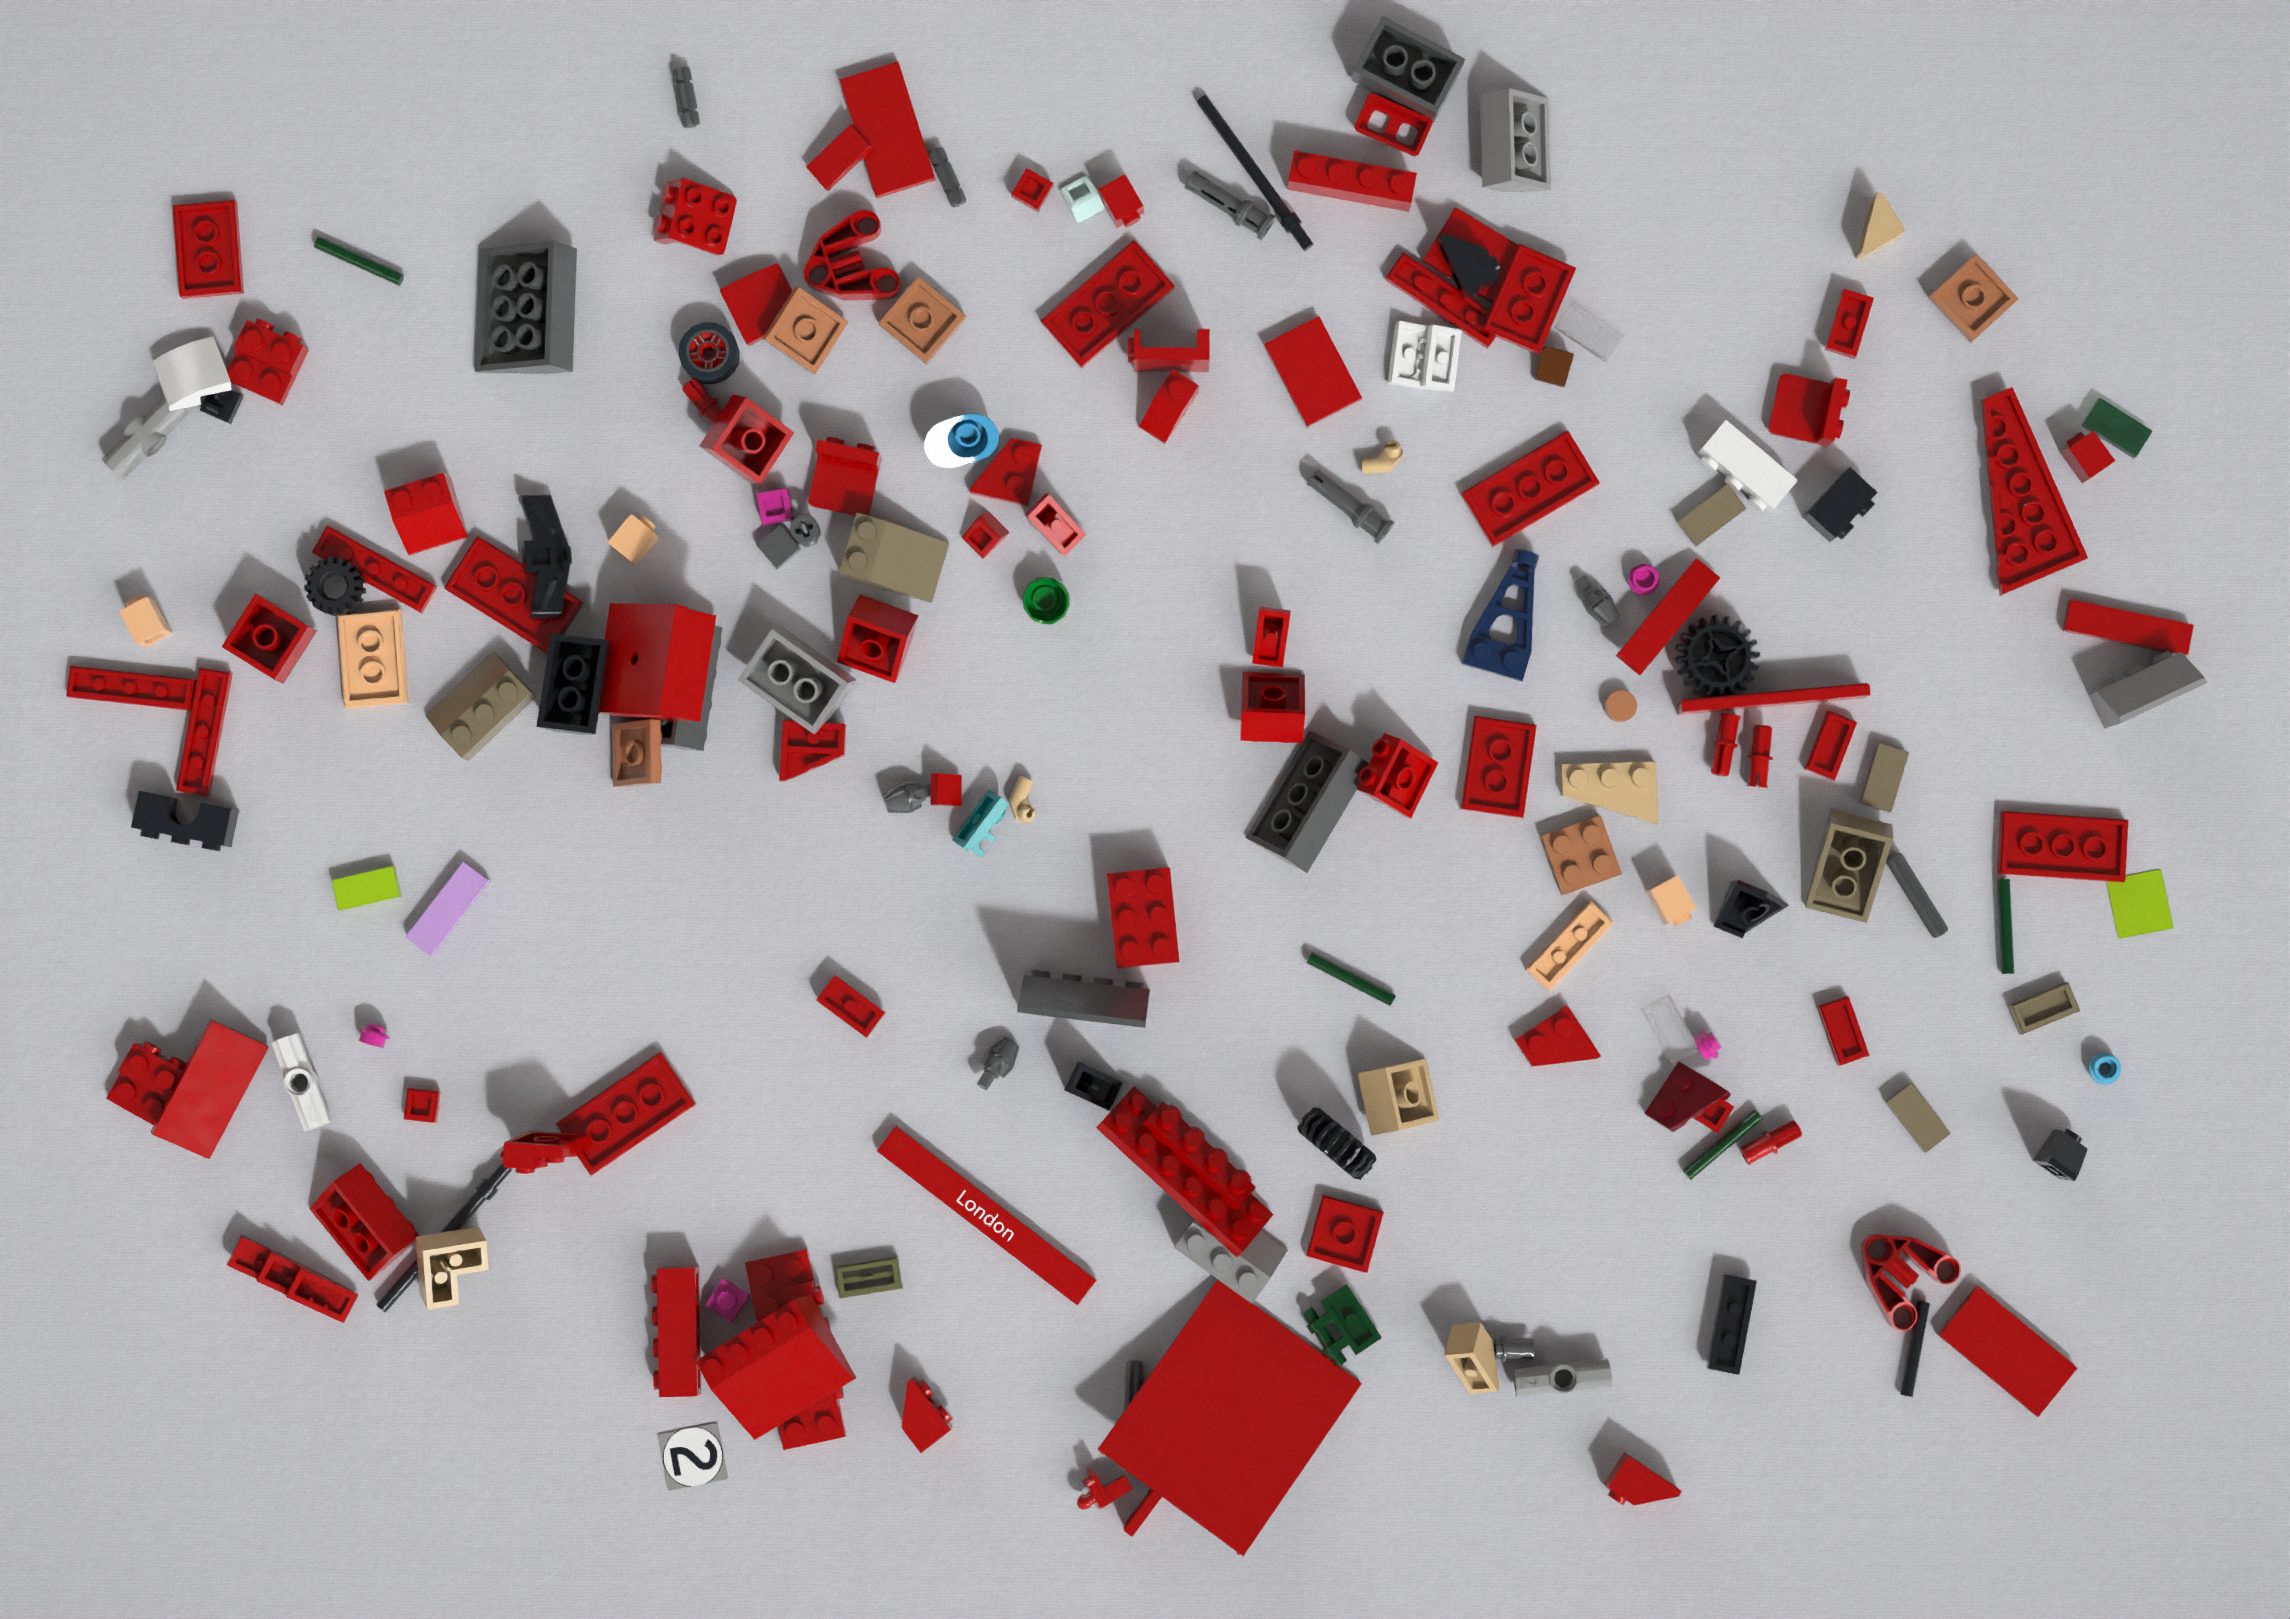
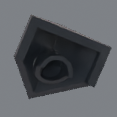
M1734 880L1729 884L1713 927L1743 938L1745 933L1789 905L1765 890L1741 880Z

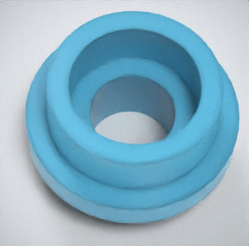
M2099 1053L2090 1060L2088 1071L2095 1082L2111 1084L2119 1078L2121 1065L2114 1055ZM2102 1063H2106L2109 1067L2105 1075L2099 1071V1066Z

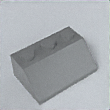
M1512 88L1480 95L1482 187L1500 192L1551 190L1548 98Z
M782 626L770 630L738 679L743 685L813 734H816L836 711L857 680Z
M2167 651L2152 658L2154 664L2145 669L2139 664L2124 671L2125 678L2117 682L2111 677L2096 684L2097 691L2089 694V697L2104 728H2108L2206 684L2207 681L2182 652L2171 656L2170 651Z
M1195 1219L1191 1221L1174 1245L1175 1249L1251 1304H1253L1288 1251L1274 1239L1260 1231L1238 1257H1235Z

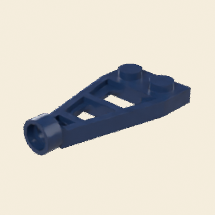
M1515 549L1512 559L1513 563L1470 634L1462 665L1520 682L1523 681L1532 651L1534 573L1539 559L1538 554ZM1518 565L1529 567V569L1521 571ZM1509 586H1517L1524 590L1523 605L1520 611L1502 606V600ZM1505 615L1516 620L1518 631L1517 640L1514 644L1509 645L1490 638L1489 630L1497 617Z

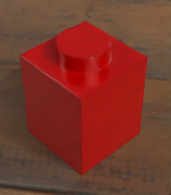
M1126 174L1098 189L1102 203L1116 228L1123 224L1125 227L1132 226L1141 219L1140 215L1144 213V206Z
M2094 430L2084 436L2082 431L2066 441L2069 448L2061 452V455L2081 483L2086 482L2115 462V459Z

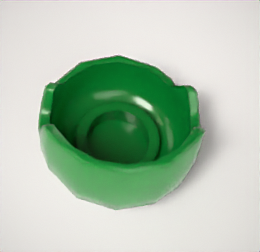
M1052 577L1036 578L1026 586L1022 595L1024 610L1033 621L1038 623L1054 624L1065 617L1070 607V594L1066 586L1061 581Z

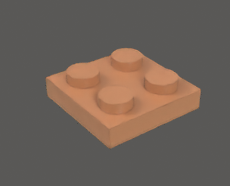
M1977 254L1970 258L1928 297L1970 343L2019 299Z
M918 276L878 324L927 365L964 322L966 315Z
M795 286L762 339L811 374H816L848 324V321L800 287Z
M649 719L612 724L613 787L661 783L662 733L660 720Z
M1601 815L1540 836L1561 896L1622 875Z

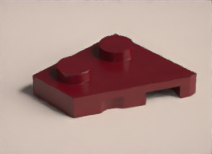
M1678 1061L1644 1114L1671 1132H1674L1686 1125L1687 1121L1691 1118H1697L1707 1112L1706 1108L1720 1099L1723 1101L1728 1099L1731 1093Z

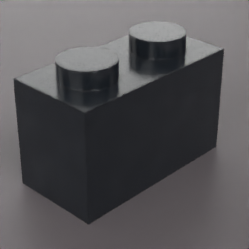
M1849 467L1802 518L1829 542L1836 537L1842 540L1853 529L1854 525L1850 522L1855 516L1859 514L1863 517L1875 505L1871 499L1878 492Z

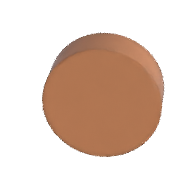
M1615 691L1605 701V712L1615 722L1628 721L1636 713L1637 701L1628 691Z

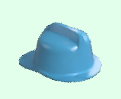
M963 413L935 424L927 432L924 440L925 452L930 461L944 468L957 467L989 457L995 451L999 442L998 430L994 422L984 415Z

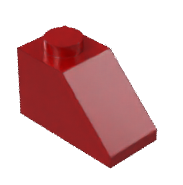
M1172 369L1155 395L1139 428L1166 444L1199 393V385Z
M1625 1452L1604 1482V1485L1610 1489L1607 1495L1621 1505H1624L1626 1501L1635 1506L1679 1497L1682 1492L1678 1487Z

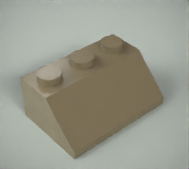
M493 651L425 716L461 758L469 761L537 696Z

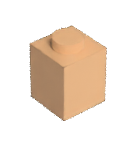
M630 514L607 543L633 565L637 566L660 537L653 532L657 526L642 515L637 519L633 514Z
M137 596L126 603V608L119 611L137 645L147 647L173 633L156 600L150 597Z
M1678 875L1646 891L1664 925L1673 922L1677 926L1692 918L1689 912L1696 909V906Z

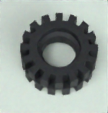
M327 557L328 560L326 561L321 559L317 561L318 565L316 567L314 565L311 566V574H306L305 580L308 582L307 585H304V590L308 592V595H306L308 601L312 602L316 609L332 616H337V614L344 616L350 610L355 611L357 603L361 604L364 600L361 598L362 593L366 594V588L363 587V584L366 582L364 577L361 576V571L350 562L339 557L338 559ZM340 575L346 581V591L339 598H329L324 592V583L330 576Z

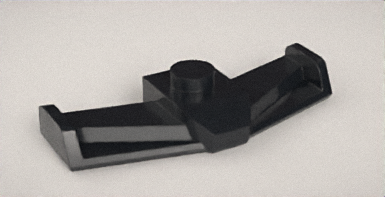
M520 495L518 500L522 506L533 540L521 543L523 573L536 574L529 619H554L562 616L569 569L572 564L571 547L567 543L551 495Z

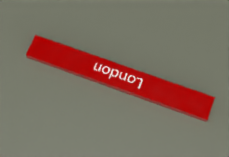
M895 1126L878 1148L877 1152L1077 1306L1097 1281L898 1126Z

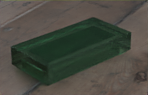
M2102 398L2096 400L2081 424L2082 427L2090 432L2094 430L2098 437L2133 459L2137 457L2153 432Z

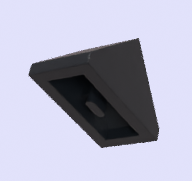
M1078 1061L1064 1090L1109 1111L1123 1082Z

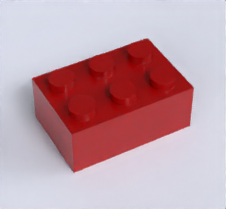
M1170 867L1107 873L1116 968L1179 963Z

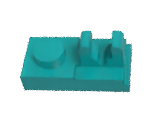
M988 790L952 841L966 851L970 849L980 857H983L985 852L979 848V843L982 839H987L994 843L995 836L989 833L988 830L992 829L995 824L1002 820L1009 803Z

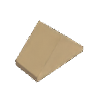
M1877 192L1870 200L1856 259L1863 260L1899 239L1906 232L1883 193Z

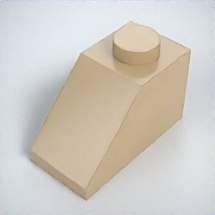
M1482 1323L1452 1324L1444 1355L1468 1393L1498 1392L1499 1381L1494 1344Z

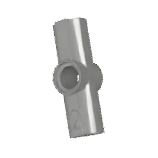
M163 396L145 416L137 417L127 426L124 431V437L108 452L102 461L121 479H124L145 457L154 455L164 446L167 440L166 436L189 412L185 408L169 411Z
M1606 1358L1513 1368V1381L1516 1397L1611 1387L1612 1374L1609 1359ZM1561 1369H1567L1570 1373L1569 1382L1563 1386L1556 1385L1554 1381L1556 1372Z

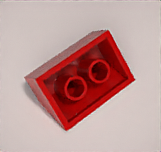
M361 1163L334 1180L309 1208L368 1281L408 1250L416 1241L415 1237L420 1236L416 1232L414 1225L403 1216L395 1206L392 1198L385 1194L376 1183L373 1175Z

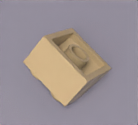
M1426 1058L1357 1073L1371 1136L1399 1131L1439 1120Z

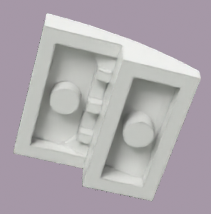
M1404 321L1396 322L1387 384L1453 392L1462 330L1434 324L1424 326Z
M214 336L182 345L153 360V366L169 411L201 405L200 396L231 390V381Z

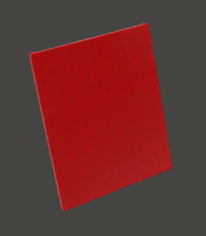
M1217 1279L1097 1450L1243 1557L1362 1383L1339 1366L1336 1367L1323 1354Z

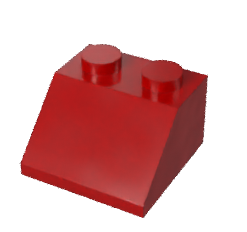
M444 472L384 491L392 521L409 556L469 537L452 479Z
M859 594L847 618L837 663L896 683L911 644L919 615Z
M1242 672L1240 741L1303 743L1305 674Z

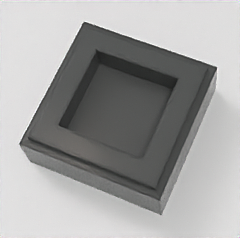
M781 525L777 526L756 544L776 569H779L801 550Z

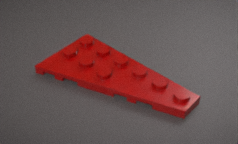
M2013 387L1981 401L1999 596L2088 559Z

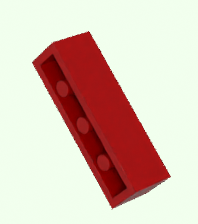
M1294 150L1287 190L1409 212L1417 173Z
M699 1266L660 1267L657 1269V1274L652 1275L651 1283L652 1293L657 1294V1306H653L652 1323L653 1326H658V1338L653 1339V1357L658 1358V1370H654L653 1374L654 1390H659V1397L698 1396L701 1394V1371L695 1361L701 1358Z

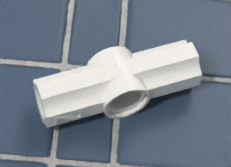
M296 1033L272 1042L285 1078L284 1088L291 1095L303 1131L307 1132L332 1122L319 1088V1077L311 1067L300 1034ZM300 1074H304L308 1079V1085L303 1091L297 1089L295 1084L296 1078Z

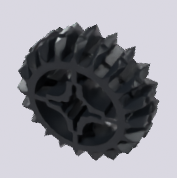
M1712 615L1710 625L1702 617L1698 620L1700 629L1691 623L1688 626L1691 635L1687 633L1680 635V639L1686 645L1677 644L1675 646L1676 651L1684 653V656L1674 658L1675 663H1684V667L1677 670V674L1683 675L1687 672L1689 676L1683 681V684L1687 686L1692 681L1695 682L1696 685L1692 690L1694 694H1697L1702 687L1705 688L1704 698L1711 697L1713 690H1715L1716 697L1724 696V689L1727 695H1736L1734 686L1738 690L1744 691L1746 685L1742 679L1752 682L1755 678L1748 670L1756 671L1759 669L1757 663L1750 661L1760 657V652L1750 651V648L1757 644V640L1754 639L1747 642L1745 637L1750 635L1751 630L1746 629L1740 633L1738 629L1741 627L1742 622L1739 620L1730 627L1729 616H1725L1721 624H1719L1718 616ZM1713 633H1721L1730 637L1736 645H1722L1718 638L1713 636ZM1703 635L1705 655L1699 660L1693 661L1694 646ZM1712 650L1716 654L1730 652L1720 661L1722 665L1718 661L1712 662V660L1704 663L1714 654ZM1741 654L1739 671L1731 679L1729 675L1731 671L1729 660L1731 657ZM1711 669L1717 678L1720 677L1721 682L1710 681L1704 678L1697 670Z
M1313 1107L1302 1117V1121L1297 1126L1298 1132L1354 1179L1361 1180L1373 1168L1372 1165L1377 1160L1375 1154L1323 1110Z

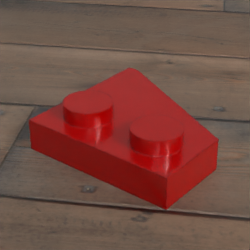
M1011 438L970 487V494L1028 507L1042 445Z
M783 720L779 781L786 782L844 757L847 725L825 723L816 734H813L796 721Z
M1568 1006L1563 1007L1514 1040L1531 1067L1592 1060L1601 1057Z

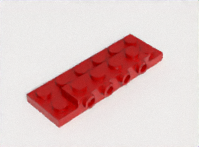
M1133 1086L1096 1128L1235 1257H1238L1274 1215L1251 1194L1256 1188L1251 1183V1176L1245 1170H1237L1228 1161V1155L1224 1150L1213 1148L1205 1140V1135L1200 1128L1190 1127L1181 1118L1182 1114L1177 1107L1167 1105L1164 1102L1157 1107Z
M808 1249L745 1262L757 1322L792 1300L811 1294L821 1312L820 1305L824 1304L823 1291L821 1286L815 1285ZM824 1317V1320L826 1321L830 1329L828 1318ZM843 1388L838 1389L778 1426L783 1450L847 1436L839 1399L844 1398Z

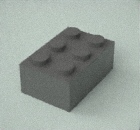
M1382 16L1353 70L1351 81L1392 102L1431 118L1434 123L1463 69L1465 58Z

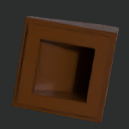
M1544 346L1534 380L1565 387L1574 353Z

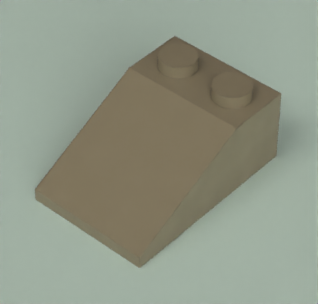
M856 513L839 573L842 578L932 603L949 543L885 520Z
M1830 809L1805 908L1867 923L1892 845V824Z

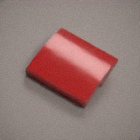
M779 263L751 273L719 289L748 346L762 340L793 291Z

